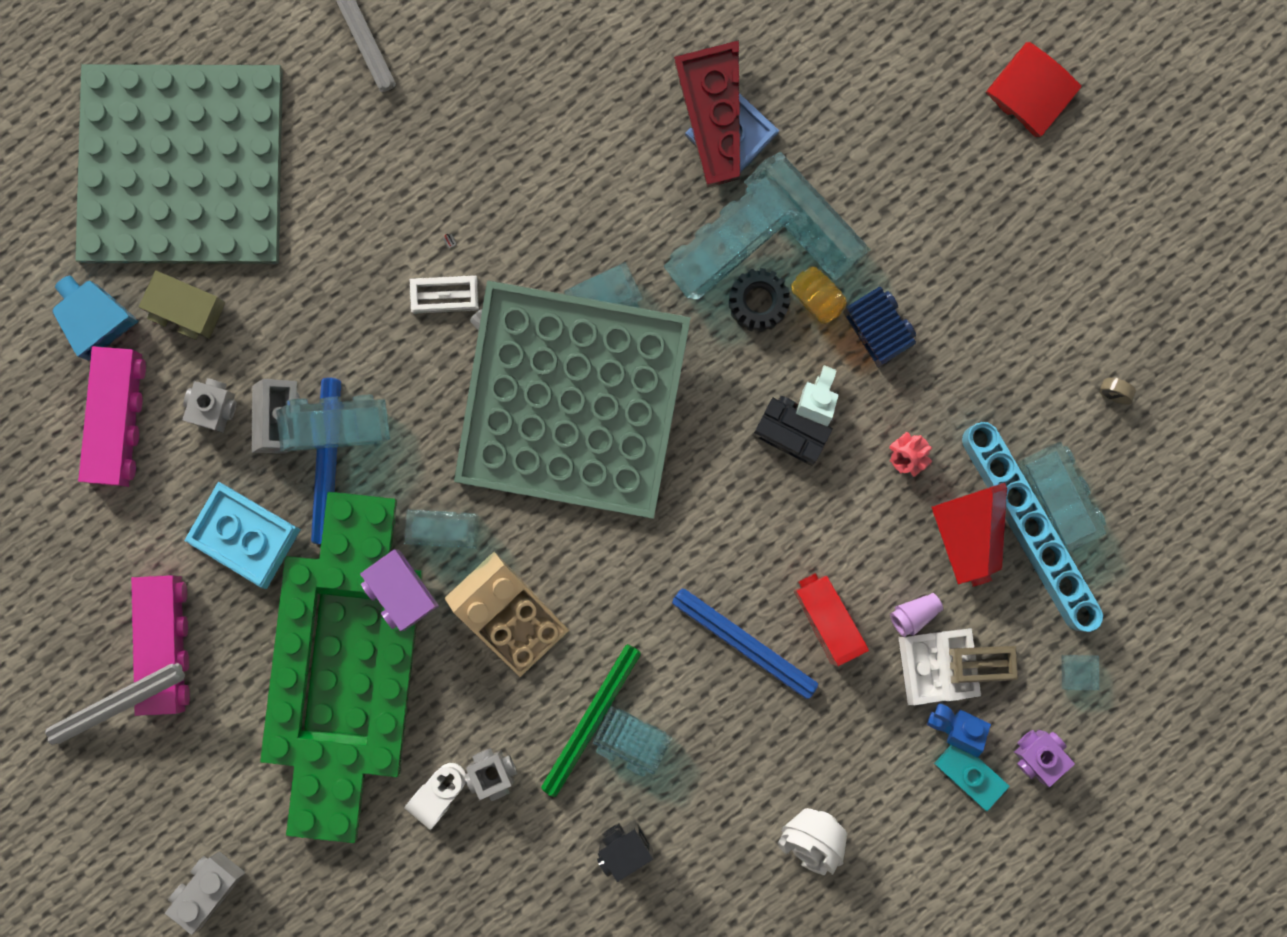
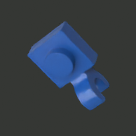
M938 704L935 713H930L927 723L931 728L949 734L946 743L977 758L984 750L991 726L990 723L962 710H959L954 715L952 709L943 704Z

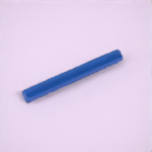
M323 378L321 380L311 542L314 544H321L327 492H335L341 381L336 378Z
M682 588L676 594L672 604L805 699H809L815 693L818 683L686 589Z

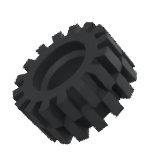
M760 268L759 271L751 269L746 274L742 273L732 285L728 304L733 319L735 318L738 321L737 324L741 327L745 326L749 331L758 330V332H764L766 329L771 330L785 317L790 305V291L784 284L785 280L782 277L779 279L776 276V272H766V268ZM762 288L770 293L772 305L767 311L757 313L748 307L746 296L751 290Z

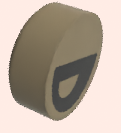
M1106 378L1103 380L1099 393L1118 404L1129 405L1133 401L1136 390L1130 383L1124 380Z

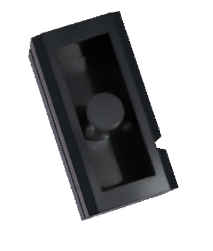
M780 396L779 400L772 397L752 436L813 466L833 428L796 414L799 404L785 396Z

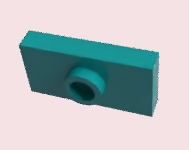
M952 745L934 763L985 811H988L1010 787L980 758Z

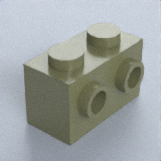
M155 270L139 308L149 313L146 319L166 327L168 322L180 326L177 331L178 333L197 340L199 335L210 339L226 302L215 295Z

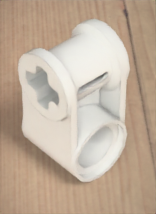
M456 763L444 764L431 776L426 784L422 785L404 809L431 830L449 809L450 803L463 789L466 783L465 770ZM451 773L455 778L453 779V784L447 788L443 782L445 777Z

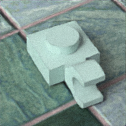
M824 365L820 377L817 376L815 384L806 383L796 414L822 425H829L838 399V394L829 391L835 378V369Z

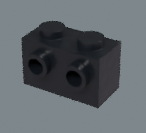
M636 820L624 827L618 823L602 834L603 838L600 841L599 858H597V861L607 877L613 875L615 880L619 882L653 860V848Z

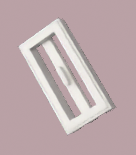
M458 276L410 279L411 313L479 310L478 277ZM470 284V290L418 293L417 287ZM471 298V302L418 305V300Z

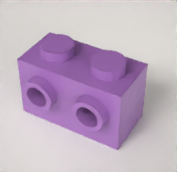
M394 549L360 573L365 580L361 583L362 588L372 601L376 598L385 609L381 614L392 629L398 627L400 631H406L439 607L400 550Z

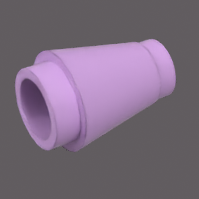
M931 593L928 596L926 595L896 606L895 611L890 614V618L901 636L906 637L909 634L914 636L939 612L943 611V605L940 599L934 593Z

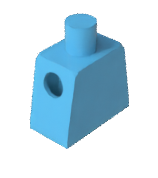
M66 276L55 285V289L64 300L53 308V314L73 351L82 359L89 361L91 359L92 346L107 347L138 322L129 311L92 281H87L82 286H79L72 276Z

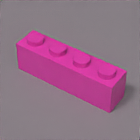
M92 346L78 482L129 487L130 480H133L135 477L136 462L132 459L133 446H137L139 441V428L135 426L136 413L141 411L143 397L139 392L140 379H144L146 373V362L142 359V354L135 350Z
M182 576L131 577L134 683L169 664L179 663L182 666V671H187L189 668V654L183 648V637H186L188 634V620L186 616H183L182 603H185L187 600V585L185 582H182ZM183 679V681L134 705L135 716L185 712V705H188L190 701L189 686L184 685Z

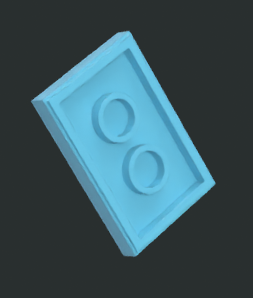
M218 482L184 541L257 586L267 589L301 529L225 484Z

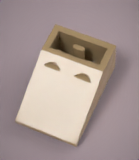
M495 552L488 556L445 597L453 613L519 677L569 631Z

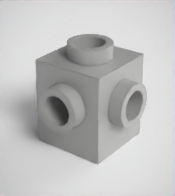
M207 378L205 384L194 381L193 387L187 390L184 397L183 406L186 407L182 420L224 433L227 420H231L236 411L237 402L234 400L235 394L226 390L227 384Z
M491 748L473 755L474 762L466 767L468 773L465 774V780L471 793H477L479 800L489 796L490 801L509 794L508 788L515 782L513 776L517 775L510 755L504 757L502 750L493 753ZM493 766L497 769L499 773L497 778L490 779L487 776L486 770L488 767Z

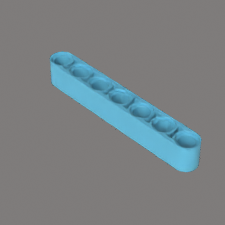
M980 422L969 427L963 434L962 443L987 488L1005 482L1007 494L1012 488L1018 490L1021 495V502L1017 507L1011 505L1008 499H1006L1005 519L1065 623L1075 631L1091 632L1096 630L1103 621L1102 610L999 432L988 422ZM976 430L984 432L987 436V444L984 448L974 443L973 434ZM994 459L1001 461L1004 465V473L1001 477L993 475L990 470V464ZM1028 518L1034 519L1038 524V532L1034 536L1028 535L1025 531V522ZM1047 547L1055 553V561L1051 566L1046 565L1042 560V553ZM1064 577L1069 578L1072 583V591L1067 596L1063 595L1059 589V583ZM1081 607H1085L1090 615L1085 625H1081L1077 620V612Z

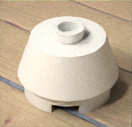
M804 809L782 827L781 831L783 834L778 841V846L786 855L792 850L802 860L801 865L821 875H825L827 871L833 875L837 866L843 865L847 832L830 814L813 809Z

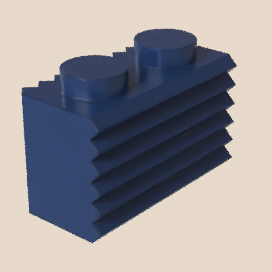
M881 287L871 291L843 310V314L878 368L916 344L914 339L916 332L907 319L901 320V317L895 310L898 308V304L894 296L889 291L884 293Z

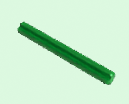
M627 644L623 648L542 784L541 789L546 794L552 797H556L640 658L641 652L635 647Z

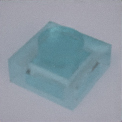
M1061 655L1062 689L1099 690L1098 655Z

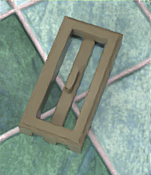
M1016 646L949 648V655H953L950 669L954 671V676H951V683L1018 680ZM1008 653V660L962 662V655ZM1009 667V673L963 675V669Z

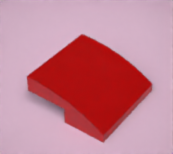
M1026 42L985 93L1004 113L1014 115L1033 136L1041 137L1082 86L1048 54L1031 42Z

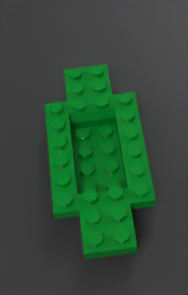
M327 492L320 558L285 557L260 762L294 766L286 836L356 843L365 774L398 777L400 774L417 623L406 631H400L398 627L392 629L381 614L385 609L376 598L372 601L362 588L361 583L365 580L360 575V573L392 550L397 499ZM414 570L422 581L423 571ZM318 594H320L309 693L305 717V726L304 729L301 730Z

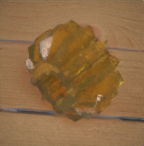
M810 266L806 271H802L791 284V290L796 299L821 323L828 324L832 319L835 320L847 306L846 298L842 292L817 267Z

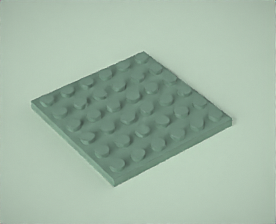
M81 64L76 261L78 263L279 264L283 68L280 65Z
M488 280L454 482L654 519L691 317Z

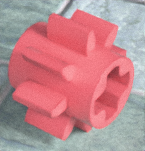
M906 432L889 446L894 452L890 462H892L899 473L911 472L913 477H915L932 463V460L927 457L932 447L929 446L928 442L921 435L911 437Z

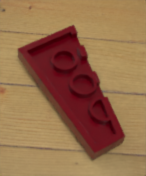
M738 40L674 57L707 188L740 180Z

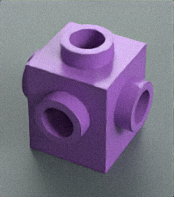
M1042 730L1028 732L1018 741L1020 747L1014 751L1020 759L1017 763L1018 767L1030 779L1035 776L1042 784L1048 787L1053 785L1075 765L1063 751L1067 748L1066 744L1053 731L1050 734Z

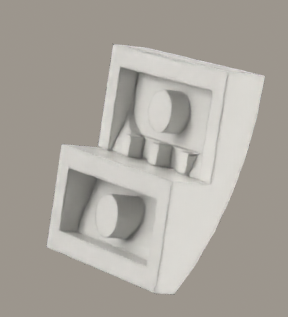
M972 628L899 637L908 705L953 701L981 696L979 682L951 683V676H954V671L950 669L953 655H949V648H973ZM962 655V662L976 661V655ZM963 669V675H978V669Z

